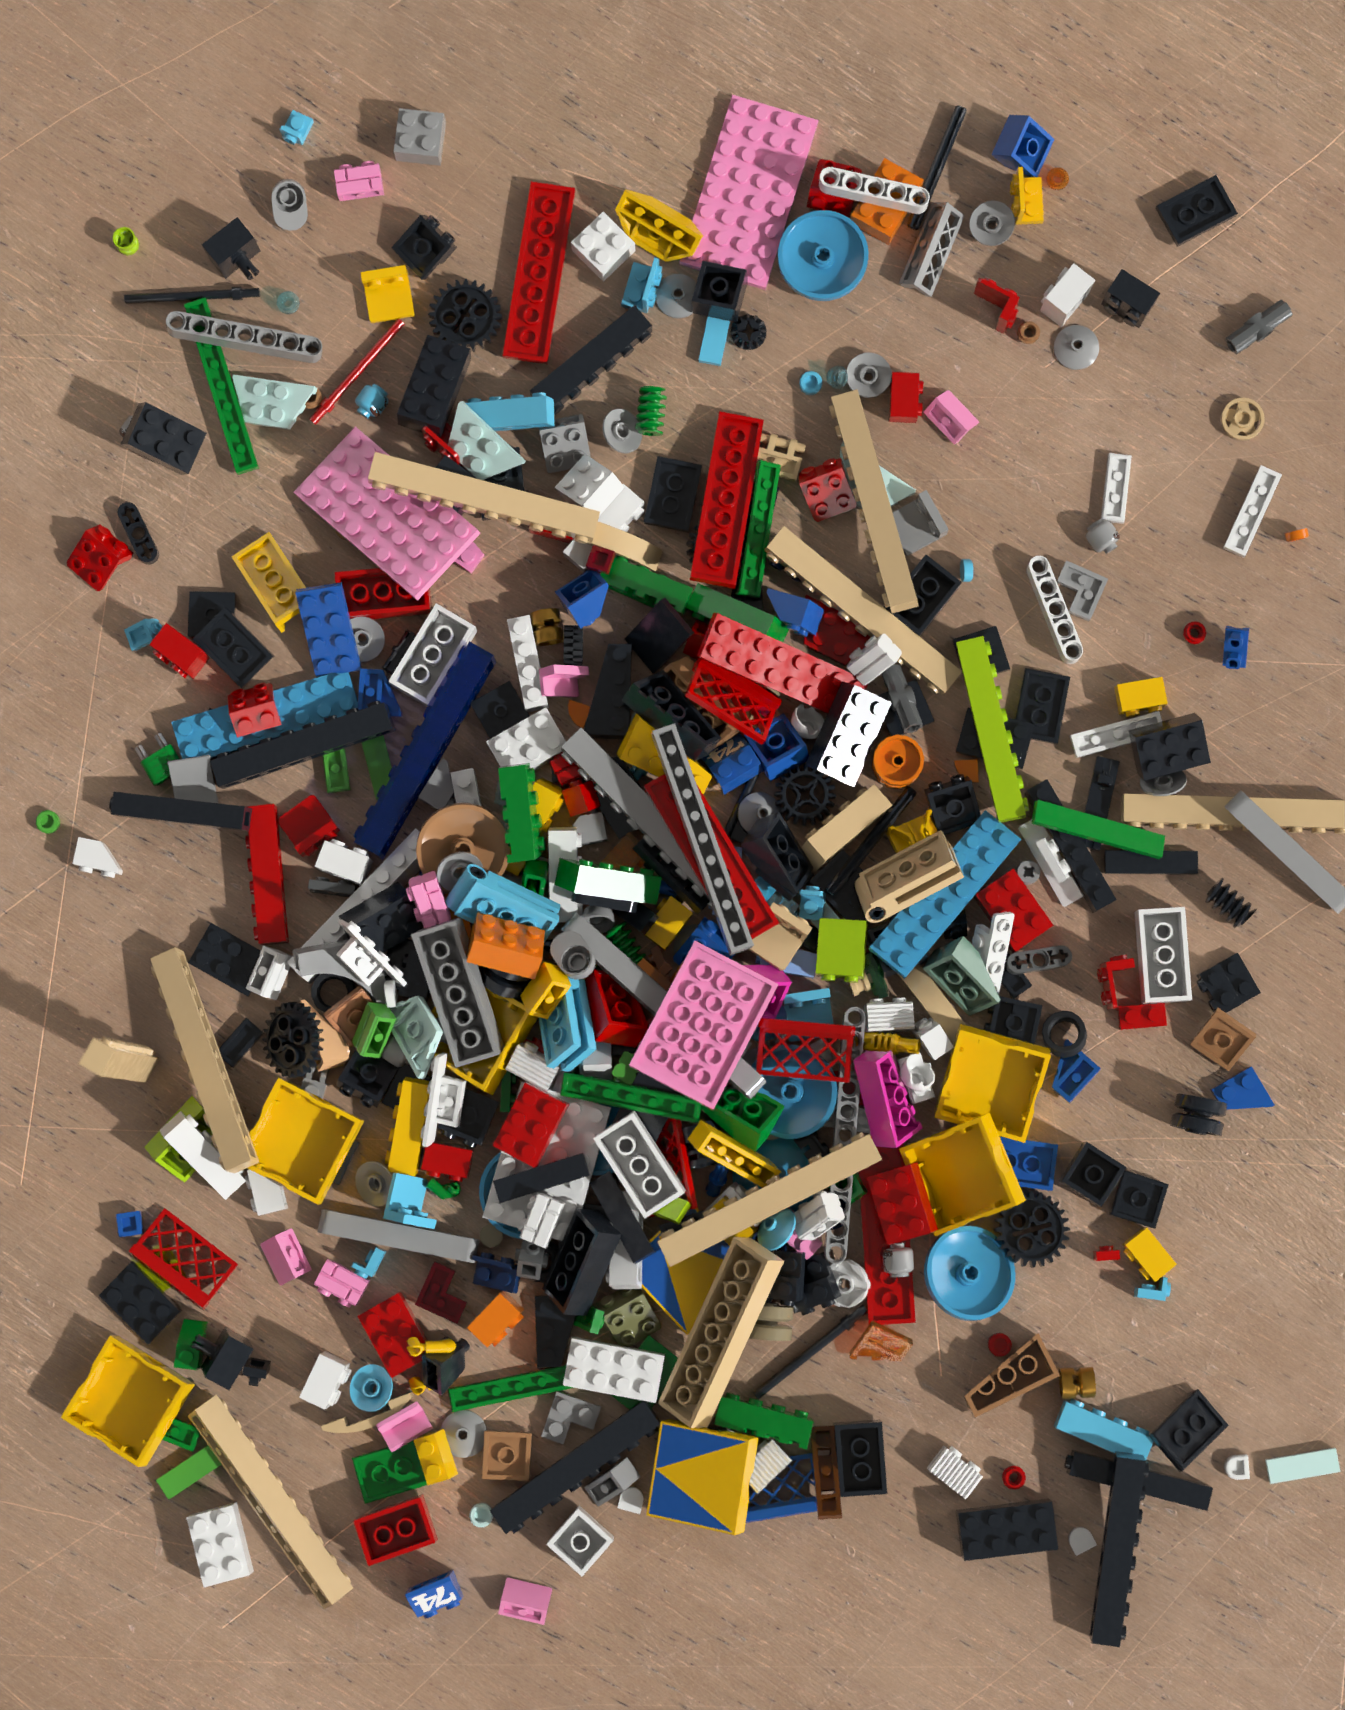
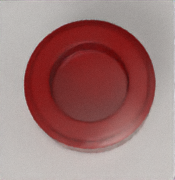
M995 1333L988 1340V1349L995 1356L1003 1357L1012 1348L1010 1338L1004 1333Z

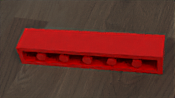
M275 804L246 806L252 808L249 835L245 836L246 848L250 849L251 858L247 859L248 871L252 872L253 881L249 882L250 893L254 895L255 904H251L253 918L256 917L257 927H253L255 941L258 940L260 945L289 943L277 806Z

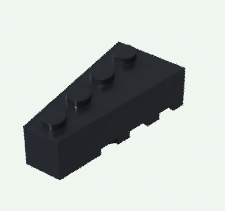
M608 644L584 731L591 738L624 739L630 727V707L621 700L631 687V644Z
M664 670L633 683L621 700L656 730L675 723L685 754L694 762L708 756L721 739L718 733Z

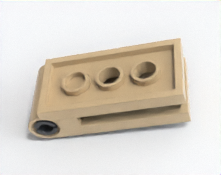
M940 830L859 873L860 877L855 882V889L867 921L877 923L964 878V875L949 841H946L944 834Z

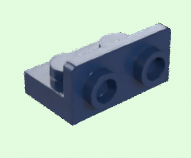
M481 1252V1256L472 1255V1260L477 1261L473 1284L517 1294L520 1277L516 1276L518 1265L514 1264V1259L501 1257L500 1261L494 1259V1254Z

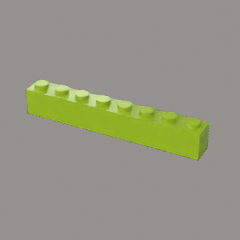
M983 636L956 642L998 823L1025 818V811H1029L1027 798H1022L1020 789H1023L1024 785L1021 775H1016L1015 767L1019 766L1016 752L1011 753L1009 744H1013L1011 731H1006L1004 722L1008 721L1005 708H1000L999 700L1003 698L1000 686H995L994 677H997L995 664H990L988 655H992L989 641L985 642Z

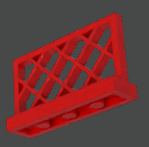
M699 658L693 665L692 671L694 672L685 696L762 745L766 741L775 711L780 707L782 700L755 682ZM707 687H712L716 695H710ZM694 688H700L703 696L701 697L693 692ZM721 689L727 692L728 694H723ZM726 699H731L735 707L730 708ZM719 700L723 709L717 707L714 701ZM745 711H750L754 720H749ZM738 712L742 721L737 720L733 713ZM752 725H757L761 734L756 732Z
M768 1018L760 1019L756 1071L760 1075L850 1082L853 1036H855L856 1026ZM766 1033H774L780 1040L771 1049L765 1043ZM779 1034H787V1036L782 1038ZM792 1035H797L803 1044L793 1051L785 1041ZM802 1036H810V1038L805 1040ZM815 1037H820L826 1044L818 1053H815L808 1044ZM825 1038H832L833 1040L828 1042ZM838 1039L847 1040L846 1051L839 1056L831 1045ZM781 1044L790 1052V1055L782 1062L773 1053ZM804 1046L813 1054V1057L805 1064L796 1055ZM829 1048L836 1056V1059L826 1066L819 1055ZM768 1055H771L778 1064L771 1071L762 1070L763 1060ZM792 1057L801 1066L794 1073L788 1072L783 1065ZM817 1059L824 1069L819 1074L812 1075L806 1066ZM838 1061L845 1067L844 1078L835 1077L829 1070ZM781 1067V1069H782L784 1072H779V1071H776V1070ZM804 1069L807 1074H800L799 1072ZM827 1071V1073H828L830 1076H822V1075Z
M668 1118L656 1144L668 1161L669 1159L674 1164L672 1169L675 1174H677L679 1169L682 1171L683 1180L681 1183L686 1190L685 1194L691 1205L689 1210L696 1209L698 1206L681 1121ZM670 1122L673 1123V1135L667 1131ZM664 1136L670 1141L667 1148L661 1144ZM674 1146L678 1149L679 1155L677 1158L671 1153Z
M166 1208L163 1209L138 1242L129 1250L131 1256L203 1311L238 1266L234 1260ZM165 1216L169 1217L174 1222V1230L160 1232V1222ZM176 1224H178V1225H179L180 1227H182L183 1229H178V1230H177V1225H176ZM157 1227L158 1232L152 1233L154 1229ZM188 1232L191 1234L193 1244L179 1246L177 1233ZM175 1234L176 1246L162 1248L161 1235ZM158 1236L159 1249L149 1250L143 1245L148 1237ZM195 1238L201 1243L195 1244ZM196 1247H208L211 1258L197 1260ZM193 1248L194 1261L180 1262L179 1249ZM177 1250L178 1263L167 1264L163 1260V1252ZM160 1252V1258L154 1253ZM213 1252L217 1254L219 1257L214 1258ZM225 1260L231 1265L226 1273L215 1274L214 1261ZM212 1262L213 1275L199 1276L198 1263ZM195 1264L196 1277L185 1278L182 1275L181 1266ZM178 1266L179 1272L172 1267ZM222 1277V1278L219 1280V1282L216 1283V1278ZM213 1278L214 1288L209 1294H206L200 1289L199 1280ZM197 1280V1286L191 1281Z

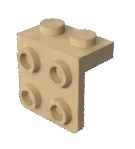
M773 902L770 908L779 924L752 939L754 946L748 950L778 970L783 971L812 927L809 926L805 919L795 917L789 913L785 906Z

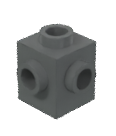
M523 1240L521 1249L516 1248L514 1262L518 1263L516 1276L540 1280L542 1267L547 1268L549 1254L545 1253V1248Z

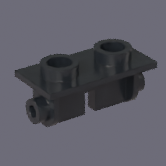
M817 1131L809 1136L793 1139L800 1150L807 1145L810 1147L804 1153L807 1159L821 1154L822 1157L831 1154L828 1146L824 1142L820 1144L815 1137L818 1135Z

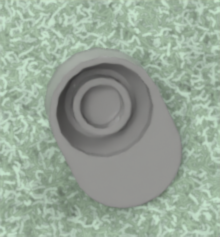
M293 179L280 180L272 190L271 199L274 220L282 229L289 231L297 230L305 224L308 216L304 188Z
M590 905L581 915L601 934H605L615 926L614 913L609 908Z
M566 931L554 938L551 943L550 952L563 973L575 980L588 977L595 968V957L581 935L573 931Z

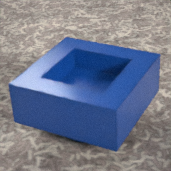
M141 1211L116 1214L119 1237L144 1234Z

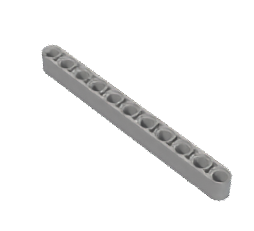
M575 913L562 927L561 933L573 931L581 935L593 952L595 964L655 1016L667 992L578 913ZM740 1057L728 1082L751 1100L766 1083V1080Z
M851 1007L845 1011L842 1025L856 1026L855 1036L858 1038V1045L852 1048V1058L856 1059L863 1054L865 1013L858 1007ZM855 1011L860 1015V1022L858 1024H851L849 1022L848 1014ZM841 1039L840 1055L847 1048L846 1040ZM839 1061L838 1077L844 1078L845 1067ZM855 1070L850 1071V1082L855 1087L852 1094L848 1095L843 1092L842 1086L844 1082L837 1083L838 1099L835 1108L832 1147L842 1143L843 1147L852 1143L851 1139L846 1142L840 1140L838 1134L842 1128H847L851 1132L850 1138L856 1136L860 1086ZM847 1104L852 1107L853 1113L851 1117L844 1118L841 1115L840 1110L843 1105ZM853 1175L846 1178L847 1185L842 1189L837 1188L835 1184L829 1186V1193H835L839 1199L845 1202V1209L843 1210L845 1218L839 1222L843 1225L844 1230L842 1234L835 1236L832 1234L831 1229L825 1232L824 1256L829 1262L834 1264L843 1262L847 1255ZM833 1246H838L841 1249L842 1254L838 1259H832L829 1256V1250Z

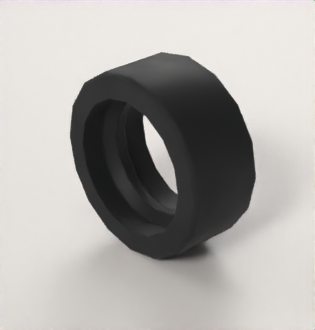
M320 974L311 987V997L315 1006L323 1012L332 1007L325 1004L320 996V990L326 981L331 979L342 981L346 985L348 995L356 988L353 980L335 974Z
M1055 1012L1043 1024L1042 1036L1044 1045L1057 1057L1067 1058L1075 1056L1086 1044L1087 1032L1085 1024L1073 1012ZM1061 1022L1074 1024L1078 1030V1038L1075 1043L1066 1047L1056 1045L1051 1039V1030L1056 1024Z

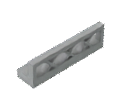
M932 202L899 282L904 288H915L927 297H932L965 216L948 202ZM950 214L955 216V220L951 227H949L948 222ZM942 234L945 235L946 240L943 247L940 244ZM936 254L938 262L935 267H932L931 260L933 255ZM925 275H928L929 278L927 288L922 285Z

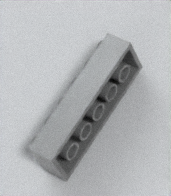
M462 918L449 920L411 934L455 1067L499 1055L505 1046L478 965L466 962L469 938Z

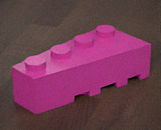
M866 1051L853 1061L870 1134L875 1146L897 1148L923 1127L914 1118L915 1109L913 1105H909L905 1096L908 1093L905 1086H900L898 1081L900 1075L890 1052Z

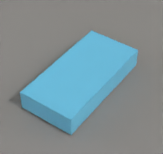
M707 317L699 362L721 366L730 321Z

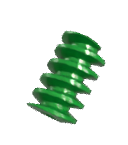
M643 386L639 388V394L642 396L638 397V402L641 405L637 406L639 414L636 415L638 423L635 424V429L638 430L639 434L646 436L663 435V432L657 430V427L664 426L663 422L658 421L659 418L665 417V414L659 412L661 409H666V405L660 403V401L667 400V396L661 394V392L666 391L664 388L657 386Z
M626 922L606 932V938L636 965L646 956L645 953L637 954L641 946L632 945L636 941L635 937L628 939V935L632 931L631 929L623 930L627 924Z

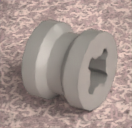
M1030 860L1022 862L1016 869L1017 874L1025 885L1033 884L1040 876L1038 864Z

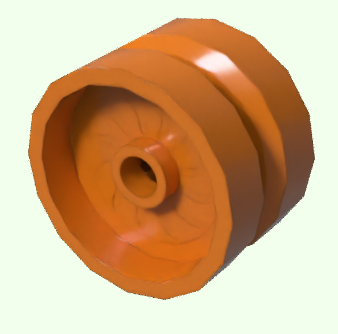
M894 735L884 739L879 743L872 758L874 776L881 784L894 789L905 788L915 782L924 765L922 748L915 740L904 735ZM900 758L902 760L901 765H896L894 760Z

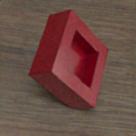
M593 545L586 568L609 575L616 554L615 551Z

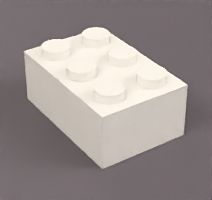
M545 707L486 742L500 767L530 763V768H534L535 771L549 763L555 755L562 752L561 746L566 741L548 709Z
M237 1502L194 1513L186 1517L203 1587L245 1577L254 1572Z

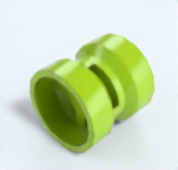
M120 227L113 233V242L120 253L127 256L136 253L139 248V241L130 228Z

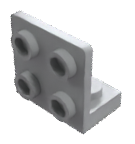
M583 414L554 419V427L539 428L548 473L572 469L584 454L591 457Z
M927 490L918 494L916 500L892 512L906 556L937 541L948 533L949 529Z

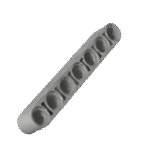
M180 311L170 312L166 317L167 332L174 338L307 363H316L322 357V343L313 336ZM179 321L182 323V326L174 328L171 326V323ZM197 325H201L205 328V330L202 332H196L193 330V328ZM218 330H226L228 334L220 337L216 332ZM241 334H248L250 339L242 341L238 337ZM264 338H270L273 343L264 345L261 341ZM291 342L295 344V347L293 349H286L283 345ZM310 346L316 347L318 351L314 354L308 353L306 349Z
M1240 790L1226 804L1225 808L1335 912L1339 914L1345 908V888L1243 791Z
M322 1209L317 1231L323 1234L475 1263L472 1260V1255H477L479 1239L327 1209Z

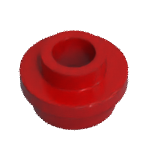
M1190 622L1184 627L1183 637L1190 644H1199L1206 637V628L1200 622ZM1196 630L1198 632V636H1191L1190 631Z
M1012 1465L1003 1471L1002 1481L1007 1488L1016 1490L1024 1485L1026 1475L1019 1466ZM1012 1473L1018 1475V1479L1014 1482L1009 1479Z

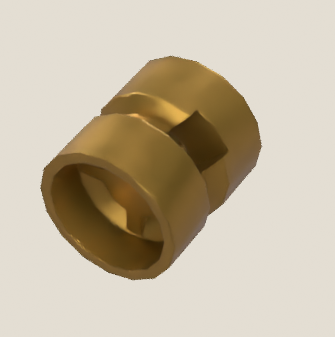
M558 608L541 609L530 613L532 627L536 628V631L533 632L536 646H550L564 642L563 629L558 626L561 623Z
M1080 1367L1078 1371H1075L1073 1368L1059 1369L1061 1399H1074L1077 1395H1080L1081 1398H1095L1096 1381L1093 1367ZM1074 1380H1077V1385H1073Z

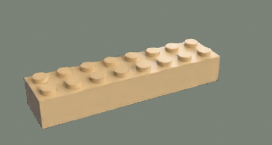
M733 1238L658 1402L659 1405L690 1428L708 1427L784 1263V1260L752 1238Z

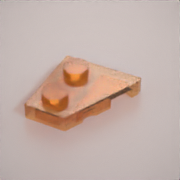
M871 1321L849 1352V1356L853 1360H857V1356L871 1357V1360L877 1361L884 1359L902 1361L913 1346V1339Z

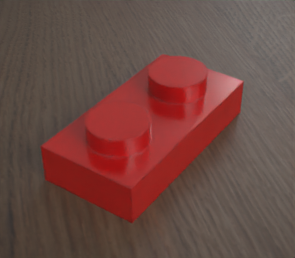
M1165 1003L1119 1006V1029L1167 1026Z

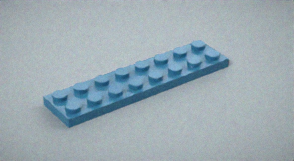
M349 672L330 673L274 690V701L282 725L241 737L236 736L229 715L228 705L172 721L182 759L210 755L212 759L223 752L231 753L238 751L237 748L244 745H258L259 741L264 738L281 737L280 734L285 731L294 730V732L303 730L302 726L309 723H315L316 725L323 723V719L329 716L337 715L338 718L346 715V711L358 708V700Z
M985 810L953 848L964 878L901 910L873 942L869 950L905 979L1020 842L1021 838L1001 822L998 823V820Z

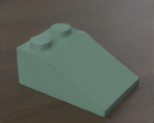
M964 936L935 949L923 967L931 978L968 1016L1000 1002V997L980 953Z

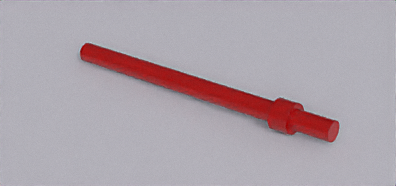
M400 319L395 321L328 398L325 397L319 403L320 407L309 418L314 425L327 412L330 413L334 409V404L401 330L405 324Z

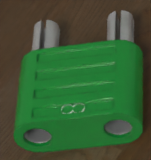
M158 733L159 737L155 735V739L161 749L148 756L142 745H138L135 748L142 760L140 764L154 787L171 778L167 762L180 759L172 744L168 745L162 733Z

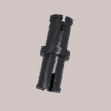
M408 629L405 630L398 644L392 647V653L382 666L383 670L393 675L416 637L415 633L410 632Z

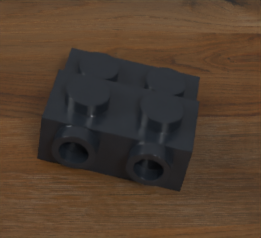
M420 215L391 247L421 280H425L457 248L454 244L455 238L447 231L443 233L438 228L440 222L432 215L429 217L427 215Z
M963 774L954 775L950 778L951 781L943 784L942 781L932 782L928 785L929 788L924 789L929 809L932 810L937 831L941 830L944 835L971 827L981 816L972 781L968 776L964 777Z
M1238 953L1196 975L1198 978L1196 983L1202 993H1207L1210 999L1208 1004L1213 1012L1219 1008L1227 1013L1261 993Z
M999 996L1000 1002L988 1008L987 1013L991 1014L990 1023H985L984 1030L1035 1044L1043 1005Z
M356 1049L338 1078L337 1087H339V1092L347 1097H351V1095L360 1099L359 1102L367 1108L374 1106L377 1108L400 1067L394 1066L385 1060L382 1055L381 1058L361 1056Z
M465 1088L460 1125L453 1127L439 1124L438 1128L443 1130L442 1135L452 1139L456 1135L464 1138L463 1143L474 1148H476L477 1144L482 1146L499 1102Z
M781 1249L772 1250L771 1252L784 1260V1263L765 1303H772L773 1299L780 1300L781 1305L792 1306L795 1302L803 1300L805 1252Z
M824 1252L813 1255L807 1260L805 1259L803 1300L797 1301L792 1305L794 1307V1314L801 1312L802 1316L814 1312V1307L821 1304L822 1308H826L836 1304L834 1299L841 1296Z

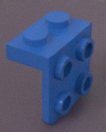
M704 917L675 953L673 961L680 966L689 953L694 941L729 959H732L735 954L729 955L722 932L717 924Z

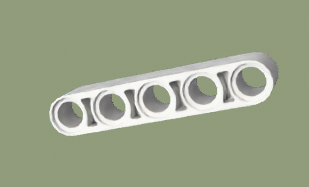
M834 167L824 168L820 173L819 188L823 193L914 214H921L928 207L929 193L923 187ZM831 177L835 182L827 184L824 182V179ZM854 182L858 187L849 189L846 184ZM871 187H876L879 189L880 192L877 194H872L868 191V189ZM893 192H898L902 195V197L900 199H894L891 197L890 194ZM920 197L924 200V203L916 204L913 198Z
M1035 556L1027 565V575L1061 660L1066 664H1074L1083 654L1082 644L1048 560L1043 556ZM1039 563L1043 566L1044 571L1037 573L1033 570L1032 565ZM1048 584L1052 588V593H1043L1040 588L1041 585ZM1049 606H1058L1060 609V614H1051L1049 611ZM1064 626L1068 629L1069 634L1061 636L1057 628ZM1066 648H1074L1077 651V656L1069 657L1066 654Z

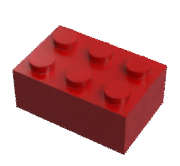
M1014 868L973 897L990 922H992L994 913L1012 912L1014 914L1008 945L1012 953H1015L1054 926Z
M593 970L585 979L595 1041L636 1047L648 1030L641 1004L604 971Z
M525 1082L492 1146L533 1168L538 1167L570 1104L529 1082Z
M918 1162L867 1177L887 1245L930 1234L938 1230Z
M402 1292L393 1295L357 1316L391 1378L422 1361V1354L425 1351H422L418 1356H412L407 1350L409 1346L407 1340L411 1337H416L420 1344H425V1341H428Z
M423 1494L364 1514L353 1520L368 1566L436 1543L438 1540Z

